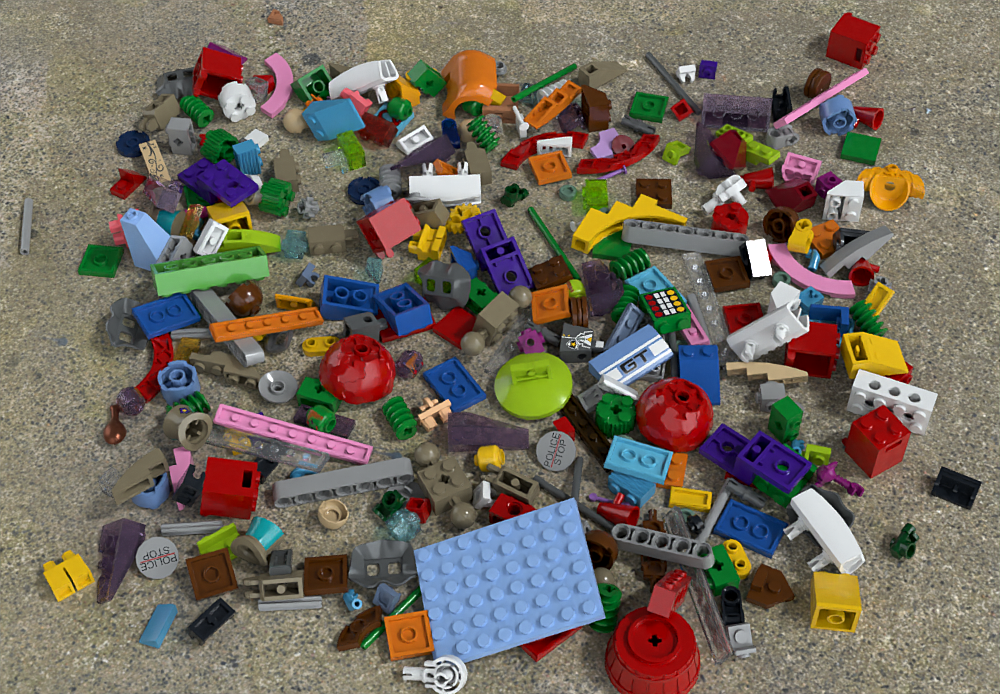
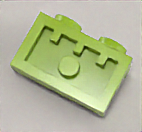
M231 523L223 526L215 533L203 537L196 544L200 555L227 547L232 561L237 556L231 551V543L240 535L236 525Z

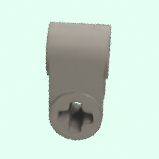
M791 124L778 129L771 127L767 131L765 145L777 150L796 144L800 136L792 130Z

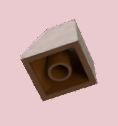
M585 84L581 85V113L588 132L608 130L609 122H611L609 112L612 109L611 100L607 99L606 93Z

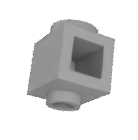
M767 381L760 384L759 392L755 393L756 404H759L760 411L771 412L772 404L786 397L784 383H777L775 381Z

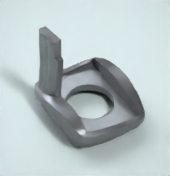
M294 330L267 334L266 351L268 353H279L287 350L291 344ZM282 334H286L285 341L280 345H276L277 338Z

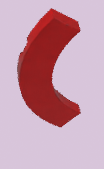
M555 131L533 136L520 142V145L516 148H512L501 160V166L517 170L528 157L537 153V140L572 137V148L583 149L589 134L574 131L556 133Z
M643 134L640 140L633 145L634 148L613 155L614 158L581 159L577 167V174L605 173L622 169L624 165L625 167L630 166L645 158L655 149L660 141V135Z
M169 333L150 339L154 352L153 364L146 377L135 386L140 391L138 395L142 394L143 397L140 398L145 403L150 402L161 391L157 378L158 373L166 368L169 362L173 361V343Z

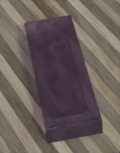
M301 404L293 418L294 423L309 427L306 422V414L311 406ZM335 414L336 425L328 433L348 439L356 425V421Z

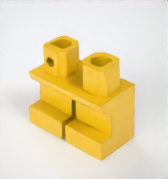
M425 224L424 229L413 235V240L419 242H409V253L417 254L418 260L427 262L433 260L440 261L447 241L446 226L432 229L429 225Z
M71 550L62 554L63 562L56 565L54 561L43 564L45 571L43 574L58 602L76 593L71 581L77 591L95 582L90 569L79 554L75 555Z

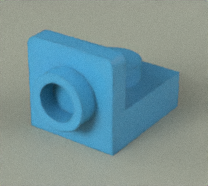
M810 286L800 292L799 299H801L799 306L808 312L811 304L822 305L824 296Z

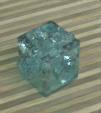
M288 230L285 239H282L281 250H284L285 258L303 260L305 252H308L309 243L307 242L306 231Z
M406 508L396 511L391 518L385 521L393 539L397 541L412 540L417 536V533L422 531L418 515Z

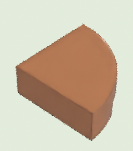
M273 9L267 18L268 23L283 26V16L278 10Z

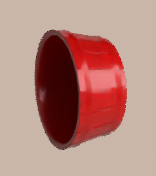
M646 606L635 609L624 616L611 635L605 651V670L613 686L621 694H687L690 692V689L696 684L700 673V653L694 632L689 623L675 611L669 618L647 611L648 607ZM652 636H657L661 643L653 646L651 642H648V639H652Z

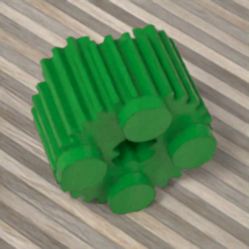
M221 128L214 131L209 130L205 136L204 146L200 149L201 155L213 164L223 159L229 163L232 162V159H234L232 146L239 143L238 139Z
M271 177L268 182H263L260 194L263 197L261 198L262 203L259 202L258 207L260 211L286 217L289 212L290 201H294L296 193L292 191V184L290 182Z
M606 393L602 395V400H599V403H597L595 424L608 439L611 438L613 440L614 435H626V433L629 434L630 431L634 430L636 408L630 396Z

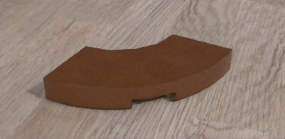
M380 605L359 613L349 626L346 625L337 641L339 652L360 648L364 637L373 629L382 626V608Z

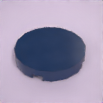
M138 130L127 131L120 135L119 140L116 141L117 151L120 155L127 158L139 157L142 155L139 144L149 142L150 139L145 132L141 133Z
M358 177L348 185L349 199L355 204L365 205L364 200H360L361 195L380 186L379 181L373 177Z

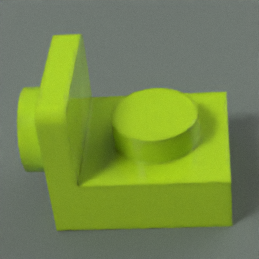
M678 140L666 144L662 159L675 166L678 164L681 156L689 154L691 147Z
M807 443L806 450L801 451V455L812 464L818 466L828 465L832 448Z

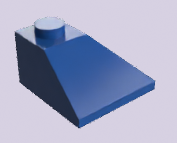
M453 245L449 246L450 264L458 263L463 266L469 273L471 280L475 277L478 278L477 270H480L477 259L474 260L470 252Z

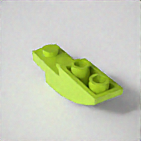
M726 124L715 132L716 136L719 137L728 130H736L747 142L746 161L754 165L760 162L770 165L780 158V151L754 141L753 134Z
M229 229L217 253L260 246L265 253L281 252V238L279 235L264 231Z

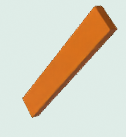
M316 306L210 323L209 329L216 343L323 325L324 320Z

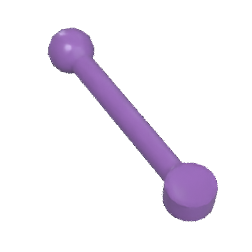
M595 493L589 495L591 502L613 503L614 501L598 497ZM629 502L621 503L624 505H631Z

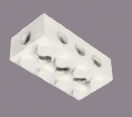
M859 369L852 386L846 410L864 416L876 408L885 405L909 431L924 436L938 394Z

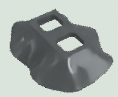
M194 67L178 68L175 71L163 73L157 79L156 94L158 96L161 94H174L176 99L193 95V76L184 77L183 73L192 74ZM173 75H177V79L171 81L167 80Z
M433 260L419 268L418 275L422 281V297H425L427 302L436 304L441 310L464 307L466 305L471 290V277L463 266L458 263L447 265L441 261ZM428 279L435 280V291L427 290ZM444 281L451 283L450 294L443 292Z
M120 298L111 304L110 311L112 316L106 322L105 329L113 347L127 346L137 350H144L149 340L132 314V308L143 305L142 303L129 298ZM124 318L134 321V328L123 325ZM120 333L130 335V343L120 340Z
M808 484L801 489L798 494L811 488L815 490L838 512L849 529L852 527L855 515L843 504L838 493L823 490L814 484ZM789 503L787 515L790 524L798 520L797 517L799 516ZM805 530L802 532V534H806L814 545L822 548L810 531Z
M382 539L360 544L351 553L348 579L362 587L374 588L382 582L388 583L391 586H401L418 576L414 549L408 542ZM400 563L401 572L399 574H389L388 565ZM379 565V575L368 576L367 566Z

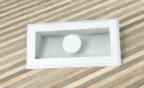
M423 125L399 139L395 145L408 155L434 138L426 126Z
M209 218L193 251L201 256L217 253L229 228Z
M602 374L597 385L599 388L611 394L630 396L633 402L639 399L636 390Z

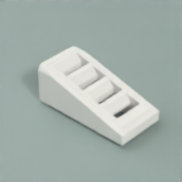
M572 137L537 140V155L559 150L562 151L564 157H571Z

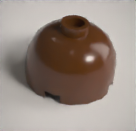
M786 206L775 207L764 216L763 228L766 235L769 234L774 238L771 239L772 241L786 243L794 230L796 222L800 219L792 208Z
M252 280L249 281L251 284L247 286L245 283L242 284L228 297L231 301L229 303L226 302L225 305L234 315L239 317L255 316L261 310L260 306L263 302L262 291Z
M599 529L584 533L593 569L603 567L610 570L618 557L616 540L609 533Z

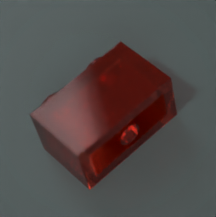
M364 112L361 119L365 127L357 130L359 137L365 141L371 140L380 147L386 146L389 148L398 132L394 123Z

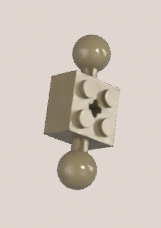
M519 285L513 287L509 295L503 291L500 292L478 314L473 330L462 337L461 348L463 352L469 356H477L482 353L485 345L489 347L493 342L498 343L505 331L509 332L515 323L513 321L518 316V309H525L531 304V291L527 287Z
M431 442L419 444L415 449L414 458L417 464L424 467V469L417 471L418 485L425 498L430 499L431 509L435 516L451 510V523L460 529L469 528L476 520L474 507L467 503L473 500L472 485L454 456L438 462L440 451L435 444Z

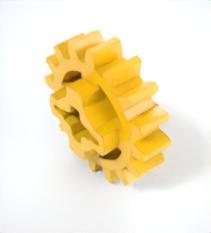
M463 203L462 206L456 205L455 209L451 208L450 215L445 224L448 232H453V234L459 232L462 234L464 229L461 221L481 214L479 207L477 208L476 204L472 206L471 203L468 205Z

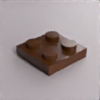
M636 179V201L643 194L658 200L657 206L664 209H672L671 179Z
M562 255L552 257L550 260L536 264L528 269L537 291L559 286L573 279Z
M740 256L704 261V268L714 293L750 288V280Z
M227 547L185 559L197 602L239 590Z
M347 554L305 558V596L348 592Z

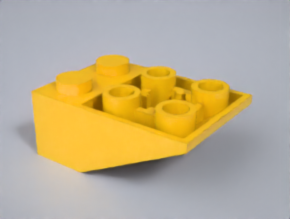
M865 332L843 334L840 351L849 379H855L859 369L881 376L908 373L898 341Z

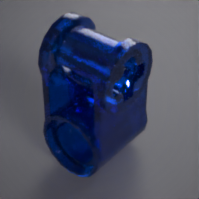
M450 118L444 119L441 122L443 151L461 149L456 121Z

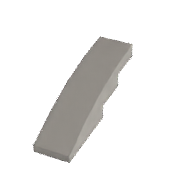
M885 225L849 242L819 266L831 278L844 265L849 269L861 257L867 261L894 234Z

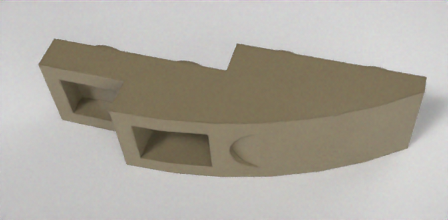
M212 350L210 356L191 353L189 360L197 372L224 376L225 383L233 386L238 385L249 389H258L261 375L251 366L244 367L236 357Z

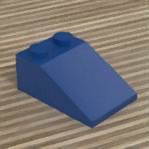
M324 275L319 298V312L322 318L344 320V317L372 312L374 316H377L378 305L373 295L379 293V284Z
M407 282L373 295L375 302L391 329L398 336L407 335L414 330L423 329L433 323L429 303Z
M678 345L679 378L699 385L709 397L712 405H720L717 345ZM681 396L682 401H687L686 398Z

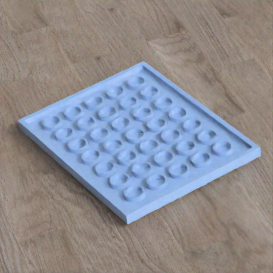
M574 497L414 550L424 610L428 611L434 644L433 660L443 655H454L461 659L463 663L606 618L577 502Z

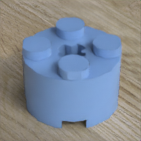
M836 95L819 106L822 126L828 135L838 133V136H841L853 130V125L857 122L852 102L848 98H845L843 95Z
M387 185L384 187L378 186L361 195L360 200H364L365 204L362 207L365 215L394 200L391 196V190Z
M176 360L169 362L168 366L158 373L157 378L163 398L171 406H173L172 404L175 401L180 404L181 398L187 400V395L189 394L194 397V391L200 392L201 387L196 368L187 364V361Z
M165 472L154 478L155 486L132 497V502L143 508H150L152 510L159 508L160 504L168 498L171 492L167 473Z

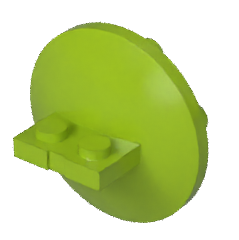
M544 352L523 353L513 357L501 367L495 378L494 389L498 403L507 413L525 420H536L550 417L565 406L572 394L573 381L569 368L558 357Z

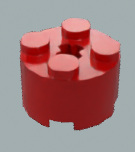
M738 202L716 206L712 215L711 230L746 235L749 221L748 212Z

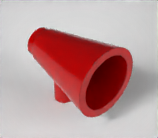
M853 106L857 118L853 129H856L860 122L873 130H877L881 126L884 119L883 108Z
M773 167L740 175L750 192H754L755 188L767 190L774 187Z
M861 257L851 267L849 280H852V284L855 286H867L870 279L874 280V273L879 272L880 266L871 264L868 260L866 261Z
M618 492L613 503H599L597 514L615 525L621 523L636 526L640 516V509L638 506L621 504L625 495Z

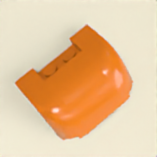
M464 50L454 55L441 71V75L447 82V99L442 104V116L451 120L456 119L455 109L463 102L476 101L489 106L493 101L491 99L493 89H497L495 58L478 50Z

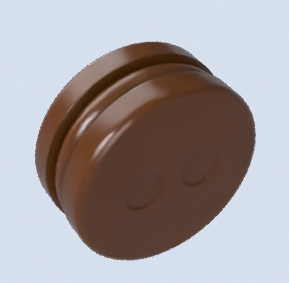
M815 68L806 80L804 86L805 97L813 99L829 89L832 78L831 73Z
M581 296V298L570 297L571 324L588 328L586 296Z

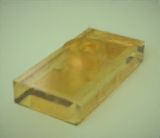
M200 204L189 205L179 236H185L188 240L193 238L194 232L200 224L199 218L204 206Z
M182 337L173 361L184 360L187 361V364L191 365L189 357L192 352L198 353L201 345L200 339Z

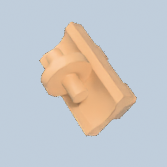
M428 397L424 398V405L419 407V410L423 413L418 415V420L416 421L418 427L422 425L427 432L434 430L438 426L434 420L438 416L443 424L451 421L453 418L450 410L451 402L447 399L439 404L437 399L431 401Z

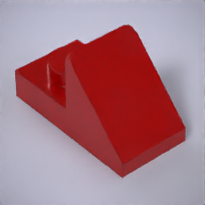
M119 168L121 179L110 188V192L112 195L125 200L147 178L145 175L133 170Z

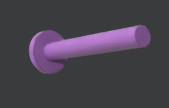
M624 165L622 169L599 177L596 181L599 183L622 172L627 174V169Z

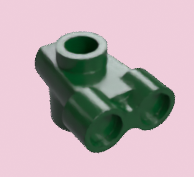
M513 183L505 188L504 195L500 201L507 207H513L516 202L528 197L529 192L527 189L520 188L516 183Z
M396 489L394 491H387L382 497V502L380 504L377 503L372 511L387 525H390L395 519L394 515L402 508L406 498Z
M910 523L905 524L897 538L894 537L889 545L892 556L898 560L902 557L912 558L916 551V543L920 539L915 533L916 528Z

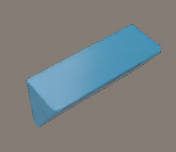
M157 605L139 643L160 648L178 613L176 605Z

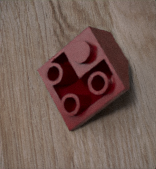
M728 130L709 144L712 147V152L724 160L723 164L728 169L743 170L746 167L747 142L736 130Z
M799 178L791 179L765 191L775 207L786 206L792 208L796 213L813 207L818 196L809 181Z

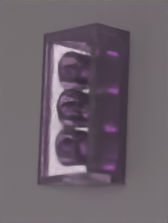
M704 93L701 127L720 129L728 124L743 131L767 132L770 127L772 98Z

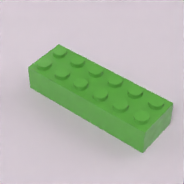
M260 246L150 264L153 286L157 295L161 297H170L173 293L179 292L187 294L195 289L201 291L208 290L212 286L225 287L229 283L234 282L236 284H243L251 279L259 281L270 276L267 255Z

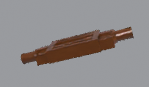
M652 509L648 511L649 520L643 521L642 528L666 533L664 521L657 520V510H653L652 516ZM640 555L643 580L650 582V593H652L655 584L665 576L667 561L664 560V563H662L660 559L647 556V562H644L643 555Z

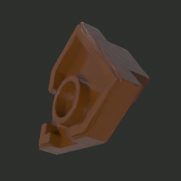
M761 563L751 583L746 601L768 609L776 604L794 600L795 595L782 571Z

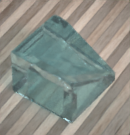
M524 83L521 91L534 84ZM537 91L519 101L533 104L537 100Z
M368 257L365 272L376 284L381 282L383 274L381 258Z

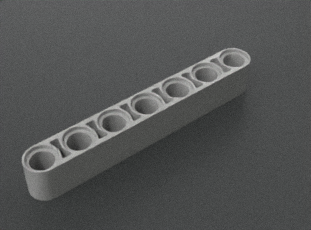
M635 219L624 220L621 239L628 243L732 257H741L739 246L749 241V237L741 233Z
M211 288L203 291L195 289L190 292L191 302L209 325L210 323L237 319ZM253 337L223 341L244 367L262 363L265 360L261 346Z
M402 457L281 480L272 485L274 505L278 508H286L406 485L414 480L411 460Z

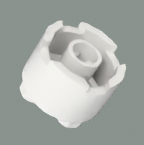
M234 81L221 88L222 91L218 95V101L223 113L232 122H238L255 113V99L245 83L238 84L237 81Z

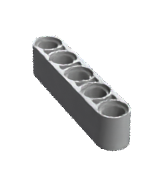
M621 523L612 529V537L616 540L618 549L700 569H709L715 563L711 546L703 541ZM703 554H708L706 557H700Z

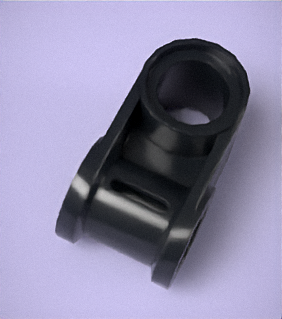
M726 586L721 592L719 602L722 630L726 629L727 625L745 622L740 590L735 586ZM726 598H732L734 601H728Z

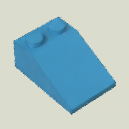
M350 98L312 101L302 113L317 141L332 140L365 127Z

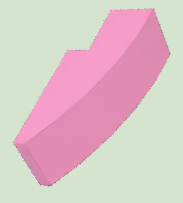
M183 446L173 449L177 465L169 466L174 492L190 464L194 465L191 451ZM177 502L179 511L183 510L185 505Z

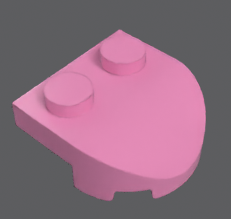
M788 152L784 165H782V178L784 182L799 178L807 180L813 185L817 179L822 161Z

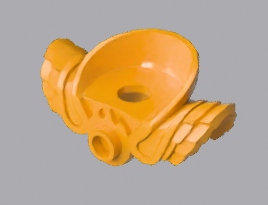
M889 164L884 168H866L856 180L864 182V191H869L873 204L884 211H893L900 208L907 201L908 197L923 199L925 195L922 179L910 171H901L895 164Z

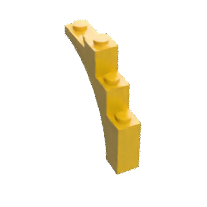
M641 194L633 207L616 201L608 214L590 208L572 236L571 248L588 254L601 240L615 232L621 231L623 229V222L626 219L686 226L688 218L657 206L658 200Z

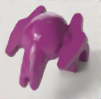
M834 461L829 465L818 467L816 471L817 482L814 484L817 487H822L825 483L834 481L842 487L844 486L851 496L856 493L861 497L865 490L861 485L854 482L851 483L847 479H843L842 476L836 475L835 467H837L838 462Z

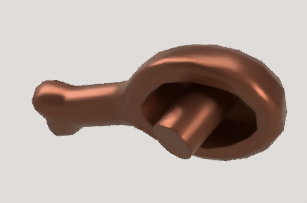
M119 404L110 406L111 420L103 431L104 440L112 445L121 443L127 433L125 426L119 421V412L121 411Z

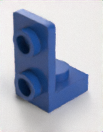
M820 304L810 305L809 319L834 321L839 329L840 337H843V334H847L849 328V307Z

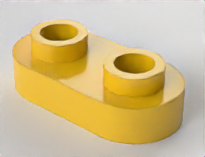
M335 336L308 338L302 344L303 352L309 357L324 356L326 351L339 341V338Z
M733 539L726 540L723 545L740 580L747 578L750 575L751 563L741 543Z

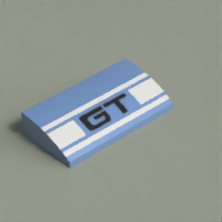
M648 324L588 362L589 372L598 381L602 374H605L629 386L674 357V354L659 333Z

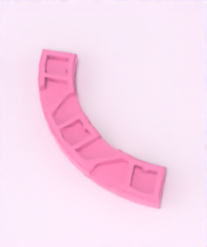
M274 53L264 60L265 65L272 70L277 79L273 95L260 107L261 111L271 118H274L285 108V104L293 93V88L290 85L294 82L291 68L278 53Z
M786 243L768 244L767 249L773 256L772 262L774 265L778 266L782 272H786L791 277V281L804 289L812 286L820 293L830 295L833 298H855L852 280H835L817 275L804 268L793 258L788 251Z

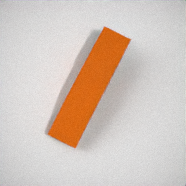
M568 80L560 89L556 88L549 97L544 96L523 121L537 130L562 112L581 93V87Z

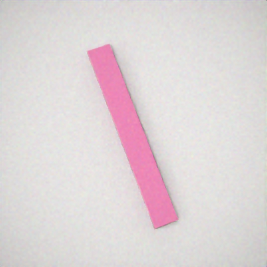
M867 68L853 73L777 120L773 124L775 129L789 124L869 74Z
M224 404L219 405L213 420L214 424L270 440L275 438L287 445L358 465L368 464L373 451V446Z

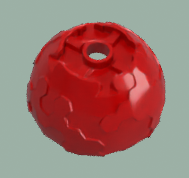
M352 334L334 343L324 354L318 371L321 385L327 391L346 403L356 405L378 401L389 395L393 390L396 376L395 363L390 352L376 339L361 334Z
M678 377L658 380L641 394L636 403V421L640 433L648 441L674 452L693 451L703 445L710 430H712L713 408L710 399L699 385ZM678 396H683L687 401L680 400Z

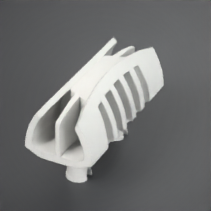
M390 59L357 65L329 82L331 100L343 99L340 97V93L345 88L353 92L358 90L359 95L375 90L378 103H385L389 99L384 86L395 81L399 74Z
M458 162V175L433 176V164L429 163L427 170L426 164L423 163L422 176H409V194L418 192L420 196L431 200L440 198L445 207L462 206L463 203L465 205L469 203L472 205L481 203L480 174L468 175V163L464 162V168L462 169L461 163Z
M792 300L733 332L726 340L730 348L742 361L752 362L760 358L761 355H766L768 351H773L776 347L783 346V343H788L791 339H796L809 332V316H800L801 308L790 311V306L795 303V300Z
M811 488L791 499L790 505L799 517H797L798 520L783 529L784 533L792 541L803 531H810L823 549L820 555L807 562L812 571L818 572L826 565L834 563L841 574H851L865 562L862 551L851 530L838 512L820 494Z

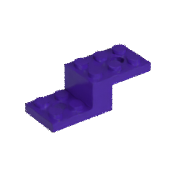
M204 157L177 174L179 181L210 205H213L220 199L232 208L259 190L257 183L225 159L214 165Z
M495 209L461 221L481 272L488 270L497 294L503 291L509 295L510 290L519 285L525 286L529 290L535 287L514 236L507 238ZM487 228L489 236H483L480 229ZM508 272L513 273L515 281H509L506 278V274Z
M724 423L699 448V454L750 486L758 475L786 494H789L812 466L810 461L760 430L750 441ZM729 446L732 448V451H725L722 447ZM784 465L788 470H780L777 466Z

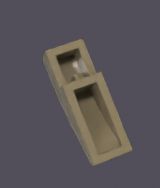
M159 447L135 462L117 481L111 490L116 505L155 486L153 479L169 471L167 460Z

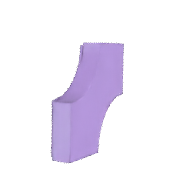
M615 128L599 132V143L590 148V153L594 159L613 158L612 141L619 135Z

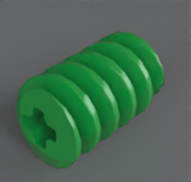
M188 95L181 99V110L200 128L206 127L213 120V110L199 97Z
M484 115L473 119L466 126H469L468 132L474 131L472 137H477L476 143L482 142L480 148H486L485 151L488 154L500 145L497 143L500 137L493 138L496 132H489L492 126L486 127L488 121L482 122L481 120Z
M642 247L636 248L634 251H630L628 254H624L622 257H618L609 263L612 276L616 280H619L620 277L623 281L627 279V276L630 278L633 276V273L637 275L639 270L643 272L645 267H651L649 256Z
M627 284L617 286L611 313V319L616 324L628 303H633L637 307L638 288Z
M861 300L850 307L849 314L853 315L852 319L854 321H857L856 326L861 327L860 332L882 337L888 331V328L881 329L884 322L877 323L880 316H873L876 313V309L869 310L873 305L872 303L865 304L866 300Z
M194 391V397L191 394L187 395V400L181 398L180 404L176 401L172 404L173 407L187 405L193 412L204 413L203 408H206L209 412L211 411L207 399L199 391ZM169 405L165 407L166 414L172 409Z
M396 396L385 402L382 406V412L386 416V420L392 427L396 437L399 440H407L413 437L417 432V421L414 419L410 409L407 408L403 397Z
M598 583L597 586L606 618L592 622L589 626L596 632L610 633L617 626L622 592L613 584Z

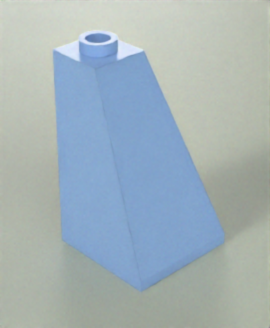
M129 208L120 219L134 265L151 271L150 264L156 263L170 235L147 213Z

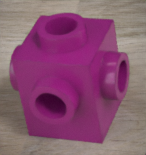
M829 171L817 178L815 191L826 200L827 192L843 181Z
M531 327L520 332L522 336H519V341L516 342L520 352L529 354L545 351L542 345L545 340L541 332L537 333L536 329L532 331ZM530 338L535 342L532 346L527 344V340Z

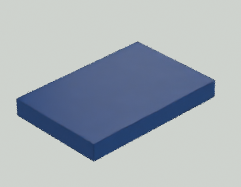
M180 292L170 297H164L132 308V314L148 340L197 323L201 319L187 295Z
M456 356L423 372V378L440 400L444 402L449 399L451 402L450 410L453 416L486 399L485 392Z
M730 499L713 530V534L727 540H736L743 547L772 559L785 534L783 529L788 527V523Z

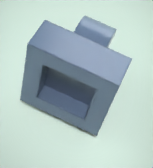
M309 262L295 284L302 287L306 283L311 288L315 285L311 278L316 281L320 276L318 273L312 272L315 268L312 263Z
M382 583L378 585L373 603L377 606L380 605L384 612L390 614L395 609L396 603L399 602L401 593L394 591L392 586Z

